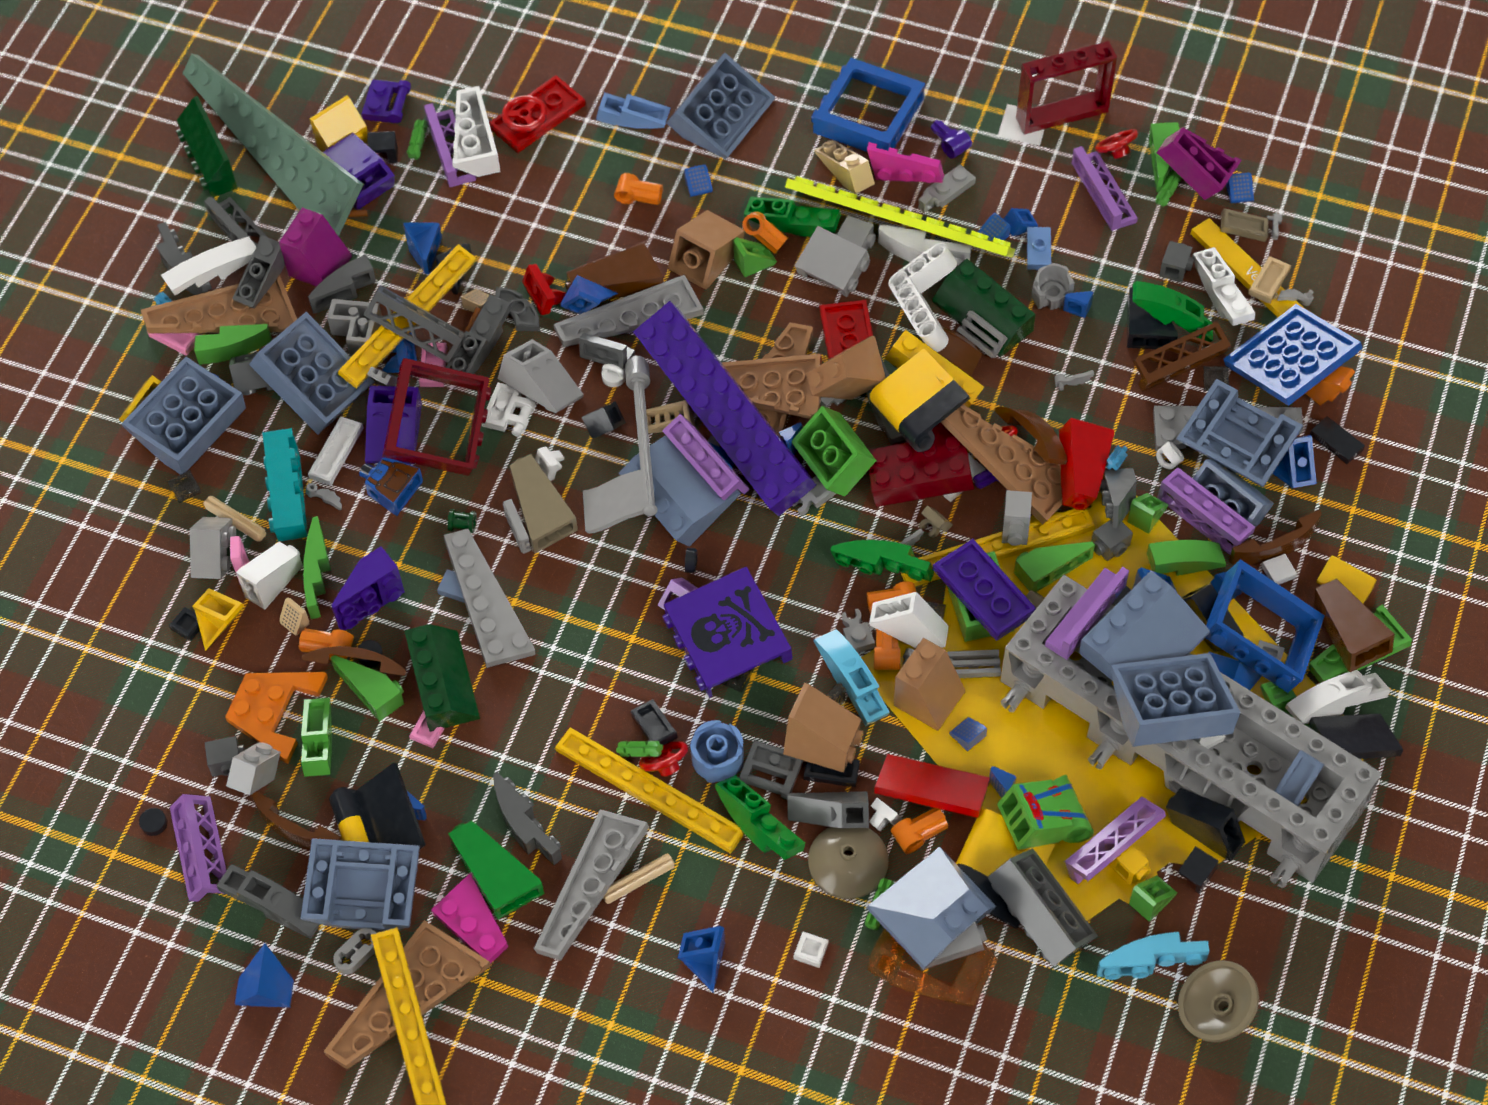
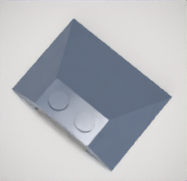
M1216 379L1177 437V440L1264 487L1302 430L1303 425L1283 414L1278 419L1238 398L1237 389Z
M312 839L301 919L333 928H371L375 931H386L396 927L398 929L410 927L420 846Z
M939 847L871 902L866 909L919 966L925 969L943 953L950 943L975 922L981 921L996 906Z

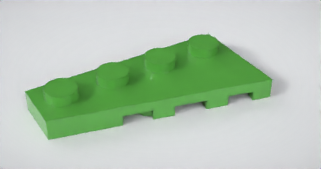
M1383 605L1376 609L1374 615L1395 634L1393 652L1357 669L1358 671L1411 646L1412 639ZM1333 644L1309 663V670L1319 683L1349 672Z

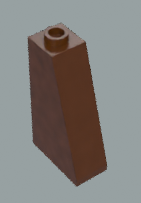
M643 242L566 272L567 282L565 283V288L568 291L578 275L619 293L609 298L614 299L627 297L664 283V279Z
M1337 578L1315 589L1314 607L1325 615L1322 623L1349 672L1355 671L1393 652L1395 634Z

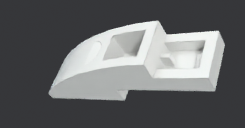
M879 225L878 243L906 261H913L937 243H944L956 258L957 266L965 259L970 260L971 245L926 239V231Z
M1215 247L1193 253L1194 263L1201 281L1221 318L1227 317L1232 326L1255 320V311L1235 285V275Z
M1358 670L1333 677L1310 688L1287 703L1285 708L1294 719L1302 724L1309 723L1311 717L1343 715L1345 707L1387 698L1391 689L1376 673L1363 676Z

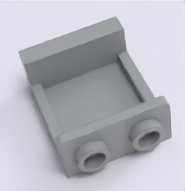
M817 226L796 262L795 268L799 275L804 277L809 275L840 290L842 295L847 297L850 292L856 289L861 272L867 270L870 264V257L867 249Z

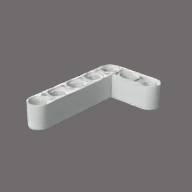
M937 243L896 272L888 282L889 287L919 337L936 352L943 350L948 344L949 339L921 293L948 275L957 266L956 258L944 243Z

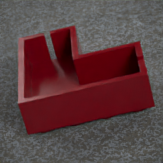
M940 422L931 429L935 436L932 447L924 452L915 451L909 443L870 449V453L877 460L869 469L876 507L974 490L967 448Z

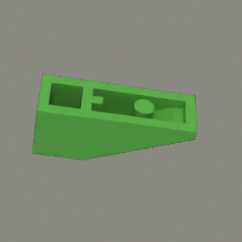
M1178 122L1151 123L1148 140L1156 192L1161 191L1162 185L1172 170L1156 152L1167 137L1179 130Z
M1091 541L1035 548L1029 553L1024 552L1016 559L1014 574L1029 591L1038 592L1092 559L1095 544Z
M333 655L330 658L337 674L379 722L404 705L402 697L404 691L396 680L392 682L386 674L342 657Z

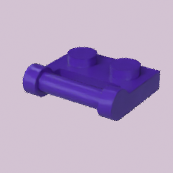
M372 79L362 111L363 120L400 123L403 117V105L406 95L411 90V83L406 80L391 82ZM393 93H398L393 109L388 111Z

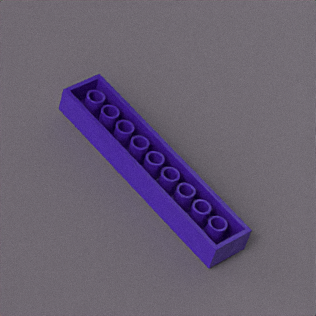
M671 301L667 302L633 331L771 511L780 516L817 486L687 318Z

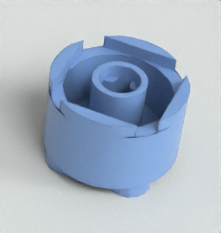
M713 720L700 725L696 729L690 745L691 759L695 771L709 783H715L730 778L741 771L744 762L743 738L740 731L734 725Z

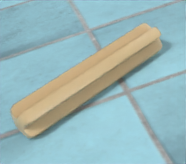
M208 496L204 501L205 509L219 518H232V526H235L255 541L260 542L266 536L263 527L214 496Z
M665 854L612 883L603 900L610 904L673 869L675 865L672 857L669 854Z

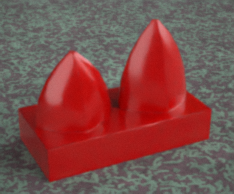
M537 264L528 265L522 282L541 315L550 314L552 306L560 304L566 293L557 289H551L549 286L552 285L555 278L541 272Z

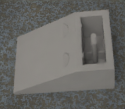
M530 340L503 356L498 379L506 383L510 388L521 392L528 399L544 406L548 411L557 413L583 398L584 394L553 352L538 342Z

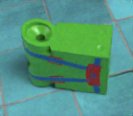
M1067 775L1060 776L1054 781L1044 780L1013 784L997 803L1018 850L1054 844L1062 840L1068 843L1083 842L1094 834L1093 828L1078 801Z

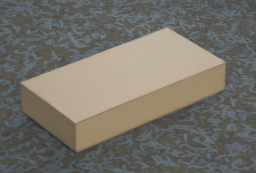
M1269 256L1250 287L1248 294L1270 304L1289 273L1291 265Z

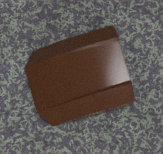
M942 326L949 341L946 347L937 353L971 376L982 356L980 349L965 337Z

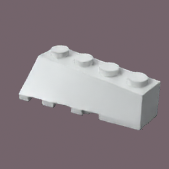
M476 86L458 90L456 95L453 167L477 177L500 172L498 154L480 88Z

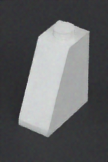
M278 542L241 567L236 574L245 598L265 610L303 567L300 552L291 545L287 547L283 543Z
M917 592L874 602L872 605L869 622L872 627L914 648L918 646L923 638L941 648L946 646L949 626Z

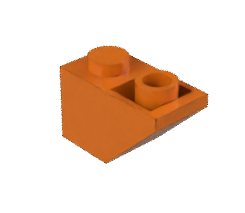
M1340 366L1305 394L1320 406L1327 400L1332 402L1340 392L1344 393L1352 384L1350 378L1355 371L1352 368Z

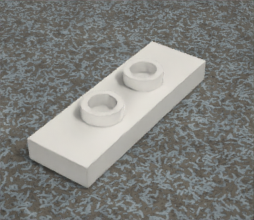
M340 416L308 473L310 479L330 486L333 484L363 430L362 423Z

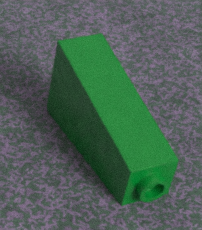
M473 821L459 824L452 832L448 833L451 845L468 873L471 874L480 893L497 920L544 894L541 880Z

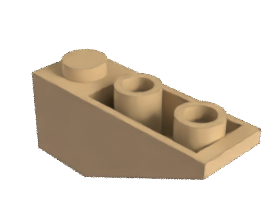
M834 140L827 141L821 147L815 149L816 155L843 187L854 194L875 184L869 161Z

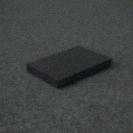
M1381 714L1311 717L1308 724L1312 730L1358 759L1401 756L1404 750Z

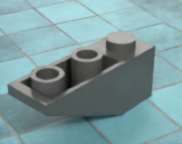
M263 235L261 236L232 298L234 301L255 308L281 274L285 262L278 241Z
M1133 468L1118 469L1116 471L1114 469H1105L1099 494H1102V505L1105 506L1106 518H1110L1112 528H1118L1130 511L1133 499L1136 498L1137 479Z
M867 791L787 793L788 820L836 828H869Z

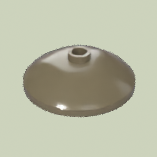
M829 827L815 838L808 854V867L812 879L821 890L836 898L857 899L872 893L878 888L880 880L886 877L889 858L886 846L882 839L869 828ZM849 850L852 851L853 854L851 856H846L844 852Z
M1230 961L1207 963L1196 969L1186 979L1181 988L1178 999L1180 1019L1186 1029L1201 1040L1222 1042L1232 1039L1242 1033L1254 1019L1259 1004L1258 987L1252 975L1237 963ZM1229 1005L1227 1010L1223 1011L1224 1006Z

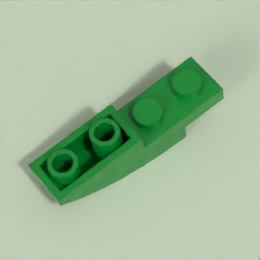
M750 197L744 212V217L755 211L761 212L781 232L812 237L817 226L835 233L841 218L840 209L796 206L794 200ZM750 218L751 221L760 224L758 219Z
M1140 281L1133 283V302L1163 324L1167 325L1174 321L1176 325L1192 333L1213 323L1204 316V306L1185 294L1152 283ZM1213 330L1206 333L1205 341H1213Z
M857 540L836 544L830 549L837 564L843 567H849V565L856 567L868 575L872 573L881 575L884 567L892 573L902 572L908 574L909 577L917 581H922L923 579L931 582L934 575L931 562L916 558L912 547L909 545L885 540Z
M736 775L716 783L715 789L727 811L744 834L762 852L765 853L773 850L786 860L804 851L805 842L769 813L771 804Z

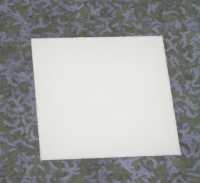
M1007 104L998 137L1040 146L1044 130L1024 135L1016 120L1017 106Z

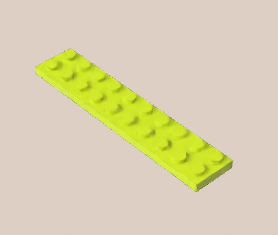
M796 176L795 180L788 178L785 185L786 188L1006 257L1013 258L1016 250L1010 247L1011 242L994 238L993 242L988 241V235L971 231L969 235L966 234V228L949 224L947 228L944 227L945 222L927 217L926 221H924L921 214L907 210L902 214L900 213L901 208L883 203L882 207H879V201L862 196L860 200H857L856 194L840 189L838 193H835L836 188L817 183L815 187L813 186L814 181Z

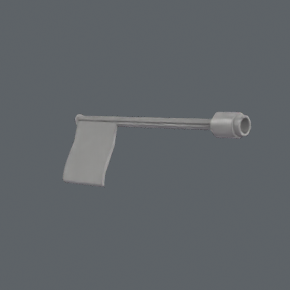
M632 356L625 364L626 384L631 390H634L641 469L618 476L598 487L583 490L585 531L588 534L605 530L628 518L642 514L654 516L658 510L655 506L644 392V389L650 384L648 362L641 356Z

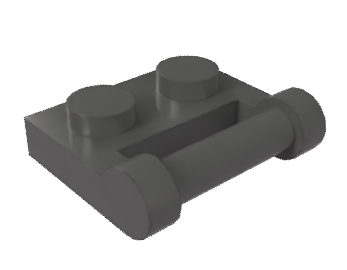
M754 740L739 779L747 785L779 794L781 798L788 800L787 793H792L804 760L783 755L784 749ZM752 770H758L786 779L785 784L751 775Z

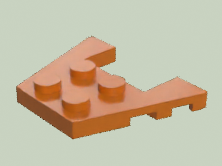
M246 673L225 718L228 723L249 738H253L259 743H267L273 749L280 751V759L289 764L298 742L294 738L275 733L293 692L299 691L320 697L328 679L327 673Z

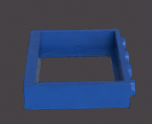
M850 58L847 65L842 66L838 79L833 80L828 95L825 94L823 96L820 108L812 114L813 133L866 152L869 142L877 144L876 148L887 151L889 147L895 148L924 100L925 83ZM852 78L907 97L887 131L881 132L830 114Z
M1240 559L1225 574L1206 624L1210 633L1205 638L1288 693L1303 681L1325 615ZM1235 588H1238L1296 628L1285 664L1222 623Z

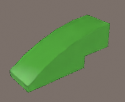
M268 324L220 326L219 334L195 335L194 352L199 365L217 363L260 349L270 343L272 337Z
M1174 540L1148 545L1147 557L1152 571L1157 573L1176 572V575L1179 576L1226 567L1220 544L1217 542Z
M330 698L304 700L301 730L303 743L301 764L304 777L331 775L332 722Z

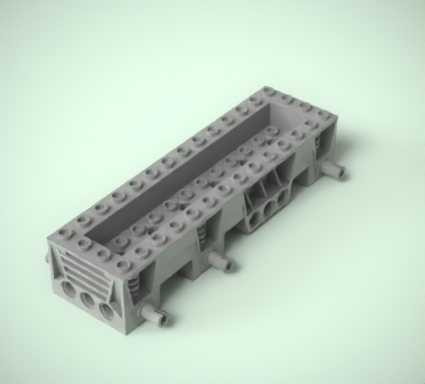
M1063 575L1005 647L1000 681L1010 687L1011 690L1001 700V705L1005 709L1010 705L1008 711L1014 712L1024 697L1042 709L1051 699L1055 700L1090 723L1087 738L1099 745L1088 758L1092 766L1098 762L1096 768L1102 769L1112 754L1130 766L1139 755L1164 770L1165 786L1174 793H1177L1182 788L1233 808L1238 822L1240 820L1271 839L1267 854L1281 862L1270 876L1274 884L1281 877L1278 886L1284 888L1294 872L1313 883L1366 809L1382 773L1222 673L1221 675L1240 710L1233 734L1225 735L1226 737L1223 742L1209 749L1193 739L1133 747L1122 724L1112 680L1083 656L1080 660H1072L1070 658L1066 660L1045 647L1048 637L1087 590L1082 585ZM1111 604L1095 626L1115 607ZM1081 643L1074 652H1080ZM1303 750L1325 765L1305 795L1307 803L1296 806L1274 792L1299 751ZM1255 765L1260 768L1261 773L1253 775L1248 772L1247 767Z

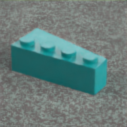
M289 428L262 432L265 451L263 459L265 470L267 471L265 482L267 491L270 493V497H267L269 512H272V518H269L271 533L275 532L278 542L306 538L308 533L301 457L293 430Z

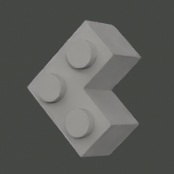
M332 299L327 317L331 334L347 336L346 343L350 357H352L381 325L363 315L370 302ZM376 303L371 312L382 316L379 303Z
M202 517L190 528L191 578L221 579L230 570L231 561L230 557L227 556V547L230 545V537L236 536V527L232 526V518Z

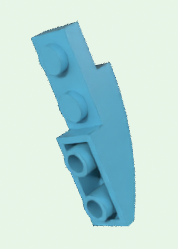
M837 629L814 639V643L838 685L842 684L865 726L888 716L890 712L877 690L879 688L877 681L847 639Z
M1179 932L1148 936L1126 944L1102 959L1098 965L1097 977H1105L1108 980L1119 979L1121 976L1145 978L1153 974L1155 964H1159L1162 967L1185 962L1188 965H1198L1206 962L1209 954L1208 941L1180 942Z

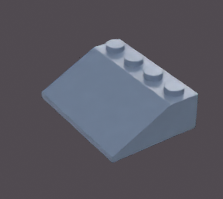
M724 53L666 123L684 139L727 159L776 97L730 56Z
M307 312L262 348L249 364L317 435L375 382L368 376L356 389L338 375L339 369L351 357Z
M185 357L121 424L161 462L183 476L246 409L243 394L188 357Z
M665 435L650 445L655 506L658 509L655 516L676 541L690 547L741 493L737 489L725 501L720 498ZM639 453L619 472L620 475L641 469Z
M1151 570L1081 639L1079 654L1112 680L1111 665L1187 656L1210 633V630L1175 589Z
M1210 653L1111 665L1110 671L1122 724L1133 747L1233 734L1240 710Z

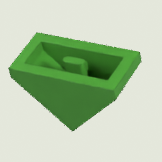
M737 237L733 240L734 261L744 277L776 264V259L765 245Z
M1145 493L1133 499L1127 522L1149 534L1169 504L1149 493Z
M1156 875L1135 885L1129 905L1150 922L1176 896L1177 892Z

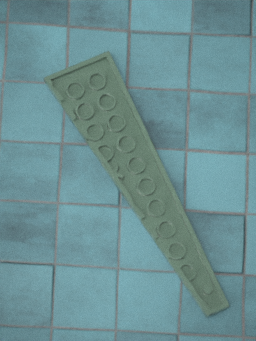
M191 54L182 74L300 211L303 207L322 214L339 236L364 184L200 56Z

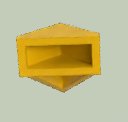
M210 588L192 606L195 610L205 651L239 615L244 607L241 602Z

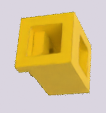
M1132 845L1109 863L1130 886L1137 880L1143 881L1151 872L1145 853L1139 848L1135 849Z

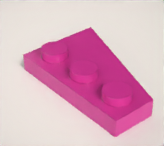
M869 142L867 152L876 180L943 182L944 173L940 160L917 154H911L910 156L897 153L898 149L889 147L887 151L876 148L877 144Z
M471 874L467 875L431 909L432 914L466 946L490 961V963L508 947Z

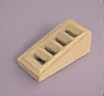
M686 400L646 410L648 434L663 432L662 430L673 421L671 420V415H675L676 418L679 414H684V417L695 427L693 409ZM661 416L665 417V422H661ZM651 417H655L656 424H651Z

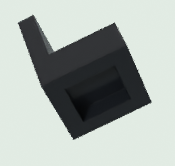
M395 131L368 133L367 146L375 153L386 152L388 163L397 164L398 144Z
M616 401L582 417L591 438H596L626 423Z
M1195 846L1179 869V875L1195 884V892L1201 894L1216 872L1219 861Z

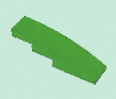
M318 516L312 518L303 562L304 591L311 619L321 617L316 596L326 594L322 572L331 570Z

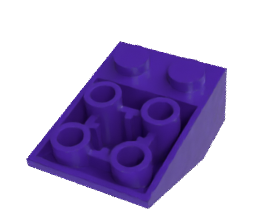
M351 133L323 151L324 154L364 184L354 204L356 210H359L394 187L395 175L381 157L354 133Z
M370 386L367 403L365 463H379L382 458H385L382 457L396 386ZM419 387L407 388L396 447L416 451L422 409Z
M382 547L377 548L359 560L332 603V610L339 630L345 631L355 627L359 621L377 613L381 607L389 602L396 601L405 592L398 566Z

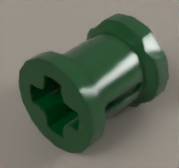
M450 509L448 515L449 531L469 529L470 533L475 532L477 522L476 511L465 513Z

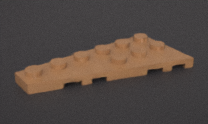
M965 405L960 406L941 421L1007 490L1032 492L1031 514L1042 525L1062 505L1060 464L1047 463L1034 450L1035 446L1016 435H1008L1002 431L1001 426L995 423L991 425L981 419L980 414Z

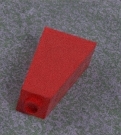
M1070 418L1061 427L1059 439L1067 457L1066 464H1060L1062 505L1073 507L1076 510H1085L1097 499L1107 463L1106 460L1108 459L1115 434L1113 429L1075 418Z

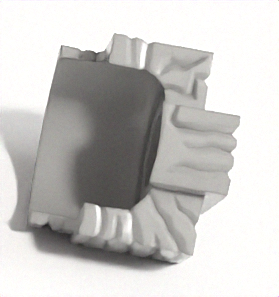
M1052 263L1039 268L1033 283L1031 297L1038 309L1048 306L1050 310L1060 308V306L1064 305L1065 295L1074 292L1075 282L1068 273L1069 269L1066 266Z

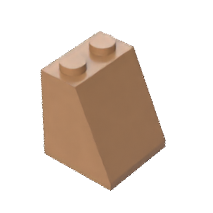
M706 210L677 229L667 269L680 276L685 275L687 280L705 290L708 289L733 260V240L736 237L744 239V229Z
M870 336L809 371L807 377L812 396L853 400L872 390L886 377L875 336Z
M923 638L895 677L894 706L937 731L965 693V688L945 649Z
M804 683L788 717L783 755L844 772L847 763L852 764L856 753L855 745L860 746L864 731L860 730L861 719L810 684Z

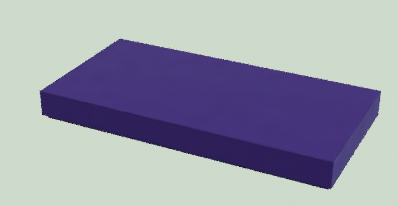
M973 538L932 566L933 571L996 641L1025 623L1036 610V607Z

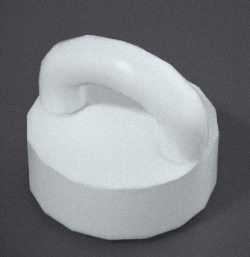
M609 363L603 365L602 380L605 385L618 387L625 382V368L622 370L620 367Z
M1172 442L1165 443L1156 453L1157 461L1166 469H1173L1184 461L1183 454ZM1163 453H1164V455L1168 458V460H1169L1171 463H1167V462L1163 459V457H1162V454H1163Z

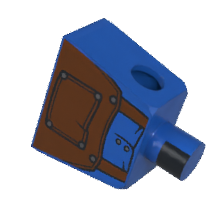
M386 457L382 458L376 467L365 463L359 472V475L366 479L365 487L367 494L396 516H398L423 482L420 468Z

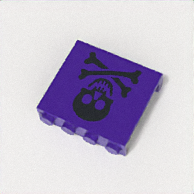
M747 566L664 604L665 615L662 616L668 629L673 628L676 634L673 638L678 649H684L686 653L684 660L689 670H695L697 674L695 681L700 691L705 690L709 698L713 697L712 687L779 656L783 664L793 659L792 649Z

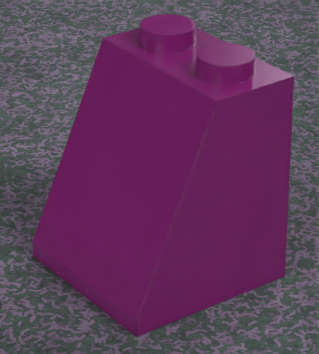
M303 207L279 241L288 276L314 286H318L327 276L347 264L352 257L350 251L325 217Z

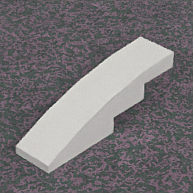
M249 237L228 242L180 263L161 276L173 294L177 295L194 283L199 288L216 276H219L221 280L250 262L256 246Z

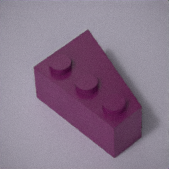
M1182 127L1167 137L1156 153L1206 200L1223 189L1242 160L1237 157L1231 158L1224 154L1223 149L1219 147L1213 148L1206 144L1207 140Z

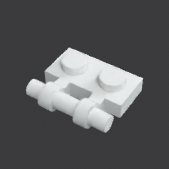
M498 382L486 408L488 409L486 422L481 424L483 427L502 432L506 431L508 425H512L514 427L511 433L516 437H520L522 431L526 430L529 422L527 419L530 413L534 411L536 403L527 397H520L522 393L516 389ZM515 407L521 408L519 416L513 414Z

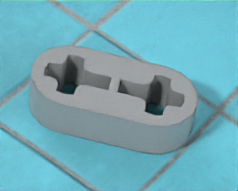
M371 928L360 929L336 951L333 961L339 973L344 975L354 973L375 953L371 935L376 933ZM363 938L370 939L372 944L369 946L367 944L363 945L361 940ZM343 957L350 958L352 963L349 965L347 963L343 964L341 959Z

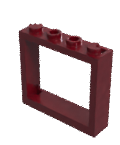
M1109 41L1022 63L1016 120L1024 135L1109 112L1117 56ZM1099 65L1094 92L1031 108L1034 82Z
M403 358L399 368L382 457L469 476L473 469H477L480 455L476 454L477 446H481L484 432H481L480 428L481 423L485 424L488 409H484L485 401H489L491 397L492 387H488L490 378ZM410 375L477 391L464 462L396 447Z

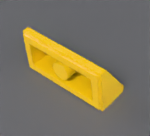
M1335 556L1329 558L1316 581L1322 585L1337 578L1363 604L1376 583L1374 577Z

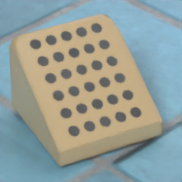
M473 289L461 298L463 308L474 312L476 307L482 309L489 295L478 289Z
M291 598L285 599L280 615V623L294 635H298L309 625L307 613Z

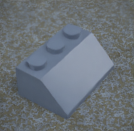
M1206 459L1193 477L1196 482L1255 527L1261 523L1274 504L1234 471L1212 459Z

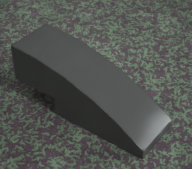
M367 255L354 259L338 268L312 291L308 298L313 314L330 308L332 299L352 300L357 298L356 289L376 282L373 267Z

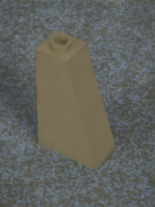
M532 454L519 458L510 465L512 480L531 547L535 554L578 531L575 515Z

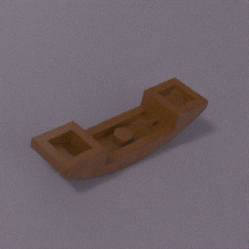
M1008 407L995 408L994 411L1007 424L1023 426L1037 440L1034 450L1047 463L1066 464L1067 457L1063 445L1055 431L1044 419L1027 410Z
M1319 509L1299 518L1294 531L1261 546L1253 538L1233 547L1229 562L1231 565H1235L1241 559L1248 565H1256L1283 554H1290L1312 536L1318 527L1322 512Z
M335 646L317 649L302 655V660L328 664L329 654L379 661V672L406 676V670L395 661L367 649Z
M257 791L251 794L263 820L288 841L311 849L312 839L342 840L341 836L320 825L314 833H311L278 815L280 812L274 800Z

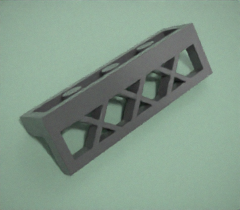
M212 196L204 201L209 217L232 241L249 236H258L259 238L262 235L266 236L231 197L219 204ZM231 207L234 210L233 215H229L225 209ZM236 222H245L247 224L246 229H242Z
M379 285L363 314L449 363L464 335V332L381 285ZM376 302L386 306L388 315L378 316L371 312ZM404 316L408 319L410 327L402 329L397 327L394 317ZM420 328L427 329L431 339L423 341L418 339L415 330ZM446 340L453 344L448 354L438 350L437 341Z

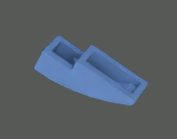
M604 92L596 120L630 128H664L670 107L627 94L626 99Z

